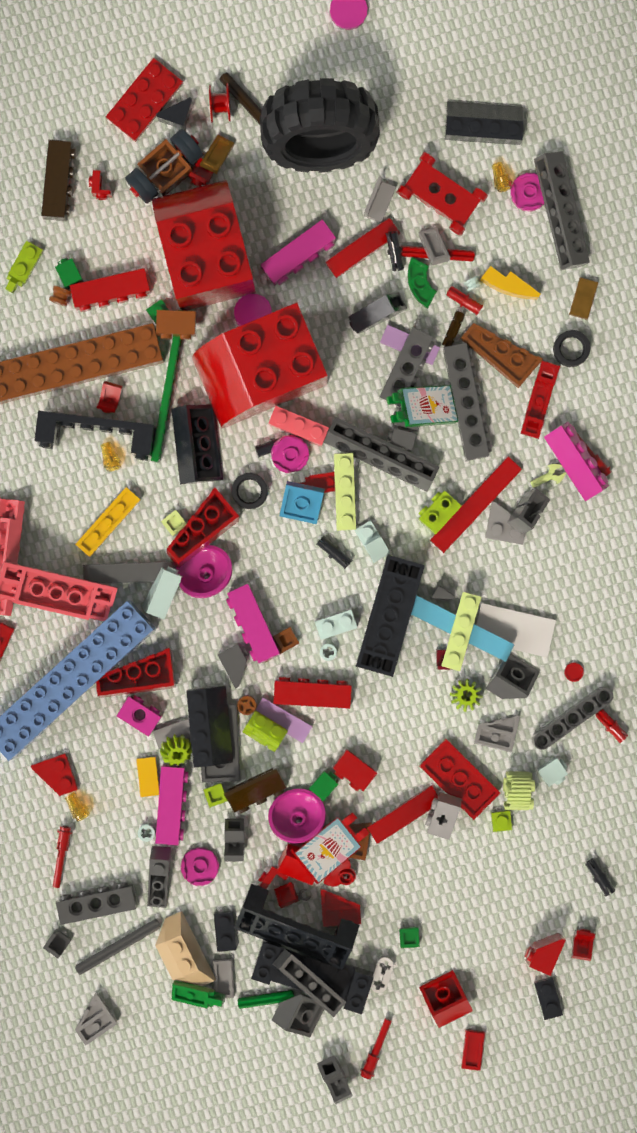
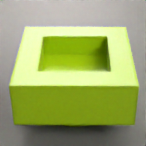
M222 783L203 789L209 808L227 802Z
M510 810L491 812L493 832L512 830Z

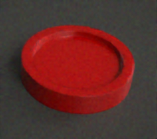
M570 663L564 669V675L569 681L577 682L583 677L584 670L578 663Z

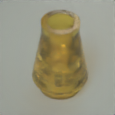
M503 163L493 164L495 189L498 192L510 190L513 181L504 168Z
M106 442L100 445L103 467L106 468L107 472L120 469L122 461L113 448L112 443Z
M75 792L65 797L72 817L77 822L90 815L88 811L90 808Z

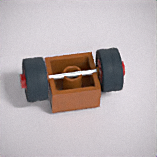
M180 129L170 138L174 147L165 139L137 164L138 168H135L125 177V180L131 187L129 190L136 198L140 197L148 204L158 196V191L162 196H166L192 172V168L188 163L193 165L204 154L198 146L199 142L193 135L190 136L185 130Z

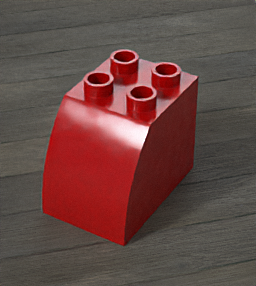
M227 180L152 199L155 220L175 298L181 310L189 311L256 293Z
M297 302L220 334L200 347L192 356L221 429L327 386L328 375Z

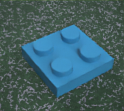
M287 481L279 516L317 524L324 489Z

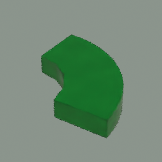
M412 257L407 272L408 285L414 298L423 307L428 309L437 291L430 286L427 280L429 265Z

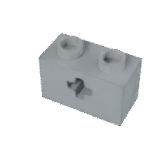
M439 792L438 798H434L431 809H433L432 815L428 814L426 819L427 833L449 840L461 808L462 799Z

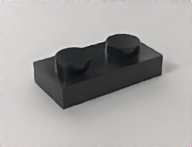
M233 911L214 912L217 952L236 950Z
M553 977L535 981L534 985L544 1020L563 1016Z

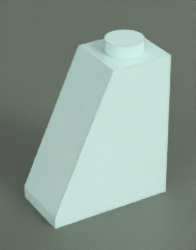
M169 566L167 569L161 568L142 605L146 613L163 620L165 619L182 578L178 574L179 570Z

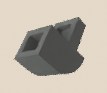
M244 818L225 819L224 862L244 861Z
M334 1055L317 1063L321 1076L327 1084L335 1104L353 1096L345 1073Z

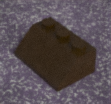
M275 766L225 790L224 796L234 813L239 811L241 814L250 809L249 806L254 803L260 805L268 801L267 797L271 795L277 797L285 793L284 789L287 788V785L278 766Z

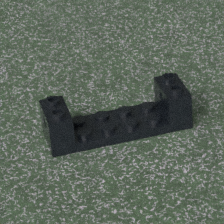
M38 410L34 441L41 448L53 449V446H58L61 426L75 429L76 425L80 426L82 430L94 431V428H99L104 433H113V430H117L122 435L132 436L133 432L131 454L137 460L148 461V457H152L157 429L153 424Z
M386 555L381 579L355 664L356 667L390 677L394 676L425 565Z
M250 885L234 929L338 969H343L353 949L360 925L350 920L341 919L334 935H330L328 932L317 930L309 925L263 909L269 890L258 885Z
M262 940L251 979L268 985L272 981L303 991L273 965V962L286 948ZM286 949L346 1001L343 1009L362 1015L374 979L373 972L346 963L341 970Z

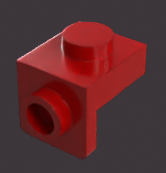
M203 158L197 161L193 171L189 173L191 183L198 187L208 185L214 174L200 166Z
M93 170L92 176L89 175V187H92L91 193L93 197H96L97 200L112 198L111 190H101V171Z
M104 381L96 408L101 409L104 413H115L119 406L123 386Z
M271 866L267 872L263 871L258 881L260 883L258 886L267 889L276 875L284 881L287 880L288 876L277 872L278 866L276 868Z
M587 929L577 930L573 936L571 958L591 961L593 940L596 934L591 933Z

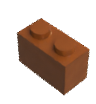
M157 310V336H161V339H172V336H180L181 340H191L192 337H196V311Z

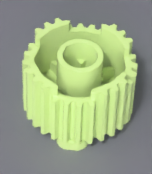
M506 771L507 778L503 779V791L505 798H507V801H504V809L533 810L534 799L531 798V792H535V780H532V773L526 771Z

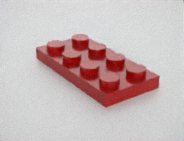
M153 58L105 117L136 142L157 117L156 113L162 111L184 83Z
M446 738L419 765L448 795L462 799L461 808L473 820L500 794Z

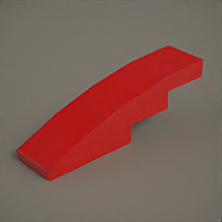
M388 218L325 263L334 276L338 278L387 244L385 233L398 231V236L401 233L392 220Z
M432 785L367 826L377 844L431 810L433 799L438 798Z

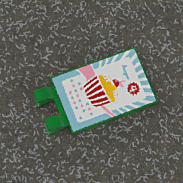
M450 385L401 388L398 390V393H392V396L386 397L388 405L401 404L402 411H397L396 415H391L390 418L392 423L404 422L405 428L455 424L458 422Z

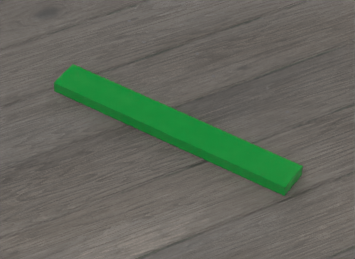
M173 336L151 457V461L154 463H159L161 459L182 341L180 336Z

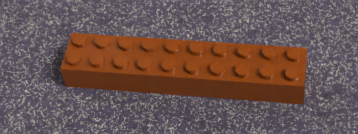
M151 323L1 361L0 404L164 363L155 325Z

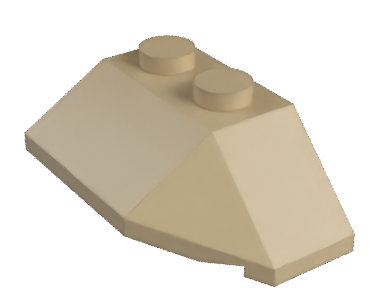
M180 911L167 917L164 920L155 946L172 980L198 986H205L214 982L216 978L183 912Z

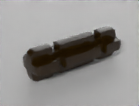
M460 311L455 312L454 320L451 321L446 333L447 337L443 340V346L453 345V339L456 338L461 327L460 323L464 320V313Z

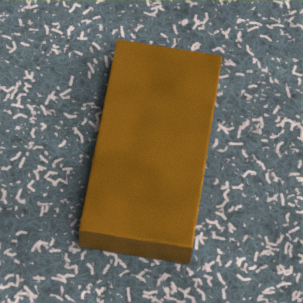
M217 134L202 159L200 166L218 174L234 147V142Z
M579 278L569 315L588 320L598 282Z

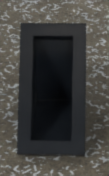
M189 97L156 113L159 122L185 130L193 107L192 99Z

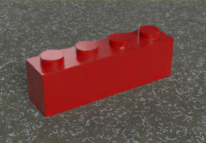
M145 268L70 285L74 307L76 310H80V312L92 310L91 307L98 305L99 308L110 306L111 302L115 301L118 304L129 301L128 298L148 297L147 294L151 293Z
M279 677V680H275L273 704L350 709L352 685H348V681L336 680V684H330L329 680L317 679V683L309 682L310 679L298 678V682L290 681V677Z

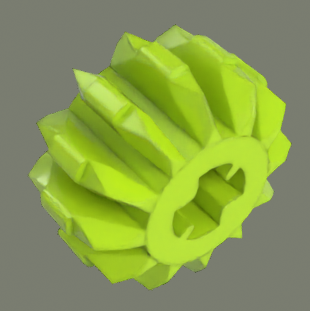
M469 679L465 680V685L463 686L462 681L459 680V688L455 685L452 686L457 692H450V696H456L455 699L451 700V703L454 704L459 701L456 709H460L463 704L464 712H467V705L473 711V703L478 706L480 705L476 698H483V695L476 694L481 691V687L473 689L476 686V682L473 681L469 686ZM466 690V692L468 693L469 691L471 692V695H469V700L461 698V696L464 695L463 691Z
M174 733L173 738L167 736L166 741H162L160 754L165 763L168 762L170 767L173 764H176L178 767L180 763L186 764V760L191 759L192 756L190 740L183 735L177 737Z

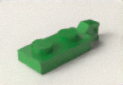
M174 980L172 983L171 1000L206 1009L214 1006L222 1007L225 1002L226 995L215 992L211 988Z

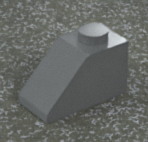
M239 644L218 654L235 689L240 686L247 663L246 656H248L245 647H240Z

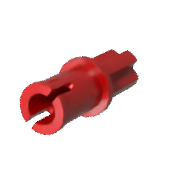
M453 286L449 288L446 294L449 298L460 304L461 308L463 306L475 315H478L483 305L469 297V294L466 295Z
M604 709L595 714L596 718L606 727L605 730L609 731L619 743L628 737V734L618 725V721L613 720Z

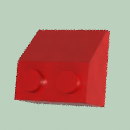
M556 933L533 942L531 947H527L524 954L528 966L551 976L566 942L562 934Z
M453 970L419 987L430 1013L439 1028L473 1011Z

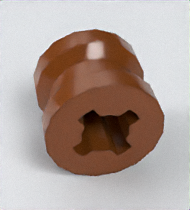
M53 286V295L50 296L49 301L67 307V299L71 296V291Z
M249 695L241 697L237 704L239 712L243 715L252 714L257 706L256 700Z

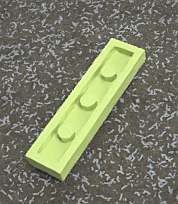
M333 453L336 530H356L353 453Z
M466 592L462 593L442 662L443 667L461 671L481 601L480 596Z

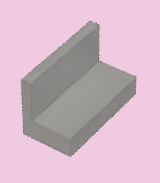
M378 177L364 211V217L382 223L396 187L383 182L382 178Z

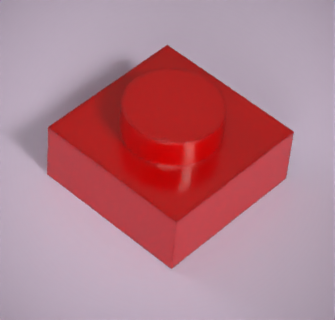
M292 882L274 889L280 908L299 901Z

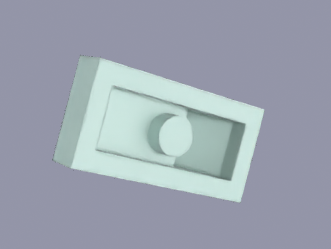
M371 520L354 530L373 563L390 554Z

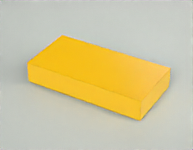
M156 756L137 758L140 797L159 795Z

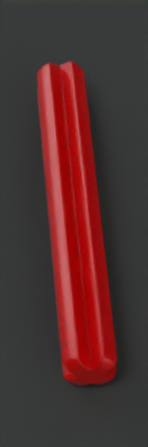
M400 246L403 251L401 253L402 257L428 258L424 247ZM447 249L450 260L473 262L475 259V251Z

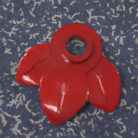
M347 859L324 879L323 883L331 887L353 883L356 879V872L351 868L350 860Z

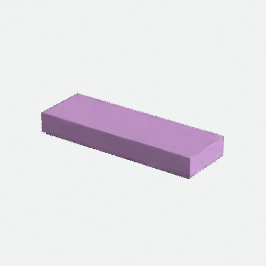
M387 325L380 343L401 352L409 334ZM419 345L411 347V354L413 356H419L422 353V348ZM434 345L430 353L426 352L424 359H426L427 364L433 365L440 347Z
M262 698L256 708V711L287 729V734L301 743L304 742L313 727L265 698Z

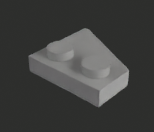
M491 502L485 538L523 545L525 533L521 534L507 523L512 514L496 502Z
M520 716L478 724L474 744L511 753Z
M97 992L91 999L75 1029L85 1046L118 1024Z

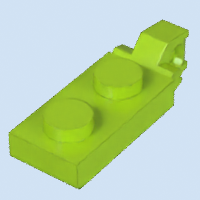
M28 241L25 242L8 272L6 279L9 282L5 288L7 291L14 294L18 285L22 287L26 284L44 252L43 249Z

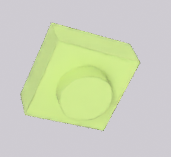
M177 510L161 521L172 536H175L187 524Z

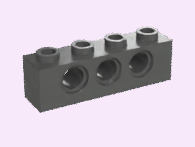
M412 327L381 392L380 398L387 401L386 397L392 396V393H398L394 388V383L397 380H403L405 388L415 386L418 379L415 375L418 369L422 370L426 363L424 356L426 352H431L435 344L432 341V336ZM413 345H419L422 348V353L419 356L411 354V347ZM406 362H410L414 366L413 371L409 374L402 370V366Z
M128 882L116 884V888L109 889V886L97 888V892L90 893V890L79 892L78 896L72 897L71 894L60 896V899L56 901L60 925L135 910L138 906L133 884L128 885ZM117 894L120 897V902L113 903L110 896ZM93 898L100 899V907L92 905L91 901ZM74 902L82 904L81 911L74 910Z
M286 949L273 962L277 969L331 1016L335 1017L345 1005L346 1001Z

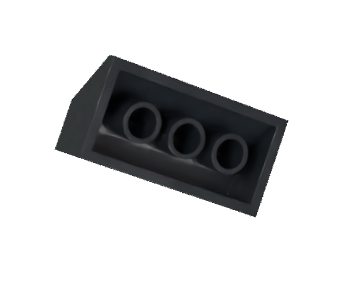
M447 101L444 140L520 145L523 138V107Z
M184 405L171 408L180 485L224 480L217 419L212 405Z
M226 686L186 690L193 767L233 763Z

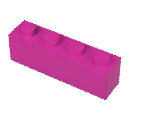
M322 219L260 264V266L274 286L276 284L282 285L289 279L287 276L291 273L297 274L300 272L306 262L312 263L315 261L321 251L325 250L327 252L334 247L336 237Z
M566 422L544 436V439L585 501L610 486L607 477L597 467L596 460L588 453L585 443L577 436L573 425Z
M249 584L228 592L227 604L230 609L234 608L236 616L233 617L237 626H242L244 630L242 637L245 643H250L252 650L249 652L253 661H258L261 664L281 655Z
M161 766L155 844L179 845L180 841L184 839V829H181V821L185 822L186 810H182V805L187 800V791H184V783H188V772L185 771L183 766Z

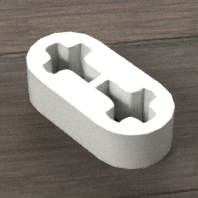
M388 956L380 957L373 971L374 979L371 989L376 993H382L386 990L393 971V961ZM388 961L390 968H386L384 973H381L382 966L380 963ZM383 976L382 983L384 986L376 988L374 981H378L379 977Z

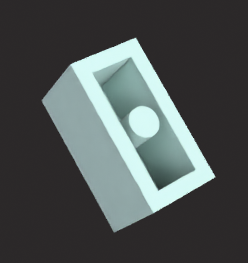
M352 610L315 621L321 640L357 628Z

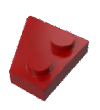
M66 753L30 766L59 796L78 790Z
M320 889L323 927L338 926L341 919L350 920L358 925L361 924L359 904Z

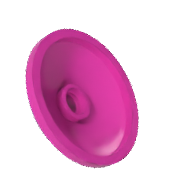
M213 545L205 547L180 568L176 567L179 570L178 574L182 576L179 587L184 593L195 598H208L221 592L228 585L233 571L232 562L227 553Z
M292 789L279 795L271 804L268 813V821L273 833L279 839L289 843H302L315 837L323 828L326 819V811L322 800L306 789ZM297 820H302L301 823H296Z

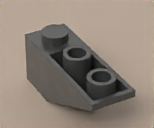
M152 846L148 880L147 906L167 907L171 847Z

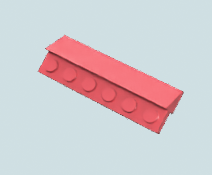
M0 499V569L4 561L18 564L25 501ZM0 598V615L11 616L13 601Z
M6 561L3 562L0 569V598L12 600L16 604L89 620V618L100 621L107 620L118 589L114 586Z

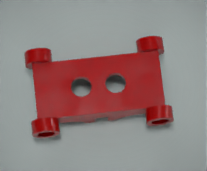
M423 152L419 158L421 162L405 186L400 185L396 192L406 200H410L412 195L415 196L427 207L433 208L437 214L450 220L452 223L449 229L462 236L466 230L463 227L477 205L480 202H485L488 195L479 188H475L470 193L432 167L436 160L428 153ZM437 183L440 186V191L438 193H431L429 190L430 184ZM453 194L456 197L455 203L447 204L445 196Z

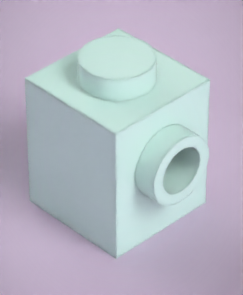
M557 757L552 758L536 769L548 787L554 783L556 785L566 780L565 776L568 775L566 772L567 765L562 758L558 760Z

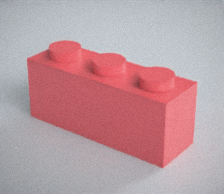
M275 406L268 423L269 426L300 437L322 447L329 431V427L278 406Z

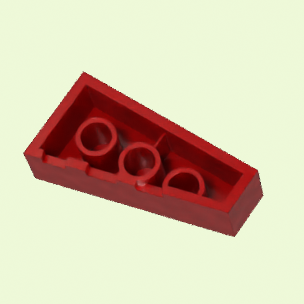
M214 487L207 499L203 501L196 513L192 515L185 527L167 547V554L178 568L239 522V515L216 487Z
M167 648L107 672L96 682L97 696L104 698L176 688L171 649Z

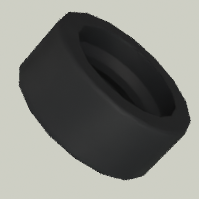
M577 330L563 332L555 340L553 346V353L557 362L566 367H577L584 363L591 350L590 341L587 336ZM567 338H577L582 343L583 352L575 360L566 359L561 353V344Z
M244 473L238 476L231 488L235 503L245 509L260 507L266 501L268 495V488L264 479L254 473ZM246 480L256 481L261 487L260 497L254 502H245L239 496V486Z

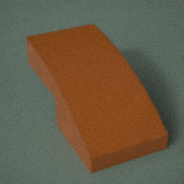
M291 627L273 636L280 654L299 644Z

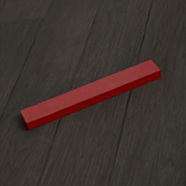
M508 456L430 541L444 553L522 469Z

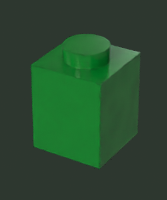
M64 258L57 262L58 265L55 266V269L67 290L70 289V285L84 282L72 258Z
M324 770L309 786V789L324 801L339 785L336 781L338 777L333 772L329 771L327 773Z

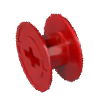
M228 83L226 85L227 93L216 94L212 93V87L209 84L211 123H213V113L228 112V120L231 122Z

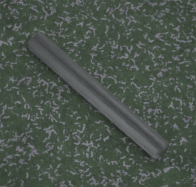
M157 919L152 920L75 966L77 973L81 975L157 931L161 928Z

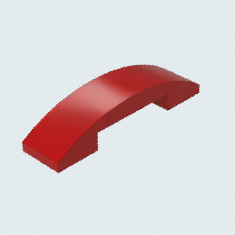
M541 361L520 434L539 439L560 366Z

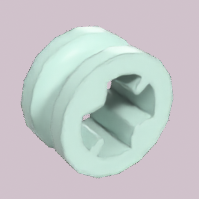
M475 276L463 283L464 286L468 287L467 292L482 285V282L478 281L479 276Z
M324 644L320 649V656L326 661L333 660L337 655V650L332 644ZM327 647H331V651L334 650V654L330 655L329 658L323 654V649H327Z
M143 824L138 830V837L144 842L151 841L156 833L155 828L151 824ZM142 829H151L150 834H152V836L143 837L142 834L144 832H141Z

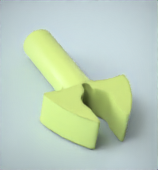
M550 464L548 465V473L532 480L531 486L535 488L549 480H554L558 484L565 477L566 472L560 476L553 475L555 470L562 467V465Z

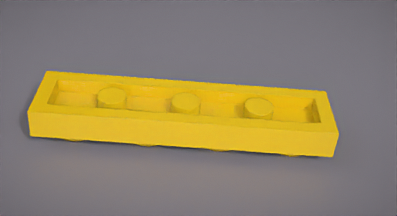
M126 487L75 545L91 557L141 499Z

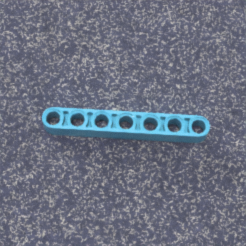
M416 595L411 615L451 634L456 615ZM475 624L473 625L469 644L506 662L514 644Z

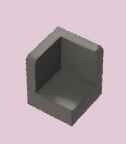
M56 928L43 949L59 959L72 939Z

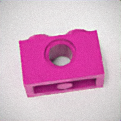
M136 695L134 697L129 696L116 716L149 737L162 718L159 714L161 711L152 705L150 708L143 704L144 700ZM138 709H142L146 714L143 720L136 718L135 713Z

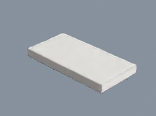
M481 603L476 625L514 644L512 650L548 658L556 620Z

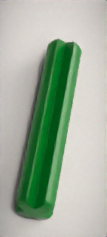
M293 990L241 997L238 998L237 1003L239 1009L277 1004L293 998L294 993Z

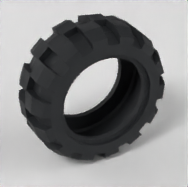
M320 78V80L309 81L307 79L298 81L292 86L286 85L276 90L275 95H270L261 110L260 132L262 146L271 161H275L277 165L283 168H293L298 172L318 171V173L332 172L334 169L352 167L355 162H362L368 158L376 147L380 137L378 106L365 88H357L355 83L346 80L334 81V78Z

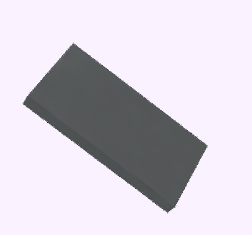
M228 704L233 763L201 767L202 783L240 781L237 704Z

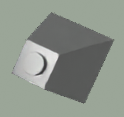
M510 653L506 662L503 660L500 662L486 689L501 699L527 698L540 671Z
M300 994L281 1002L275 1011L272 1021L285 1031L311 1037L324 1009L311 997Z

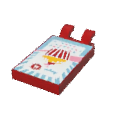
M353 812L342 821L336 817L315 837L311 838L293 853L316 884H319L362 847L358 842L370 834L365 827L355 834L348 826L357 819Z

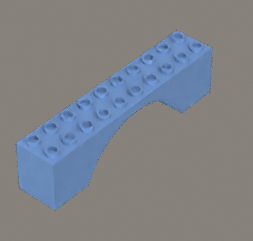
M126 601L0 716V752L8 761L16 758L80 696L157 629L132 601Z

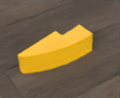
M492 266L488 268L480 279L482 283L490 288L512 297L537 300L541 295L511 271L505 277Z

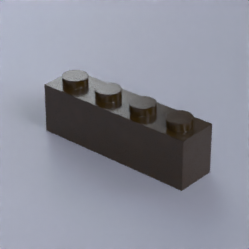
M48 140L41 216L45 220L67 221V216H70L71 205H68V199L72 197L73 187L70 186V178H74L72 159L76 158V148H73V144L70 141Z

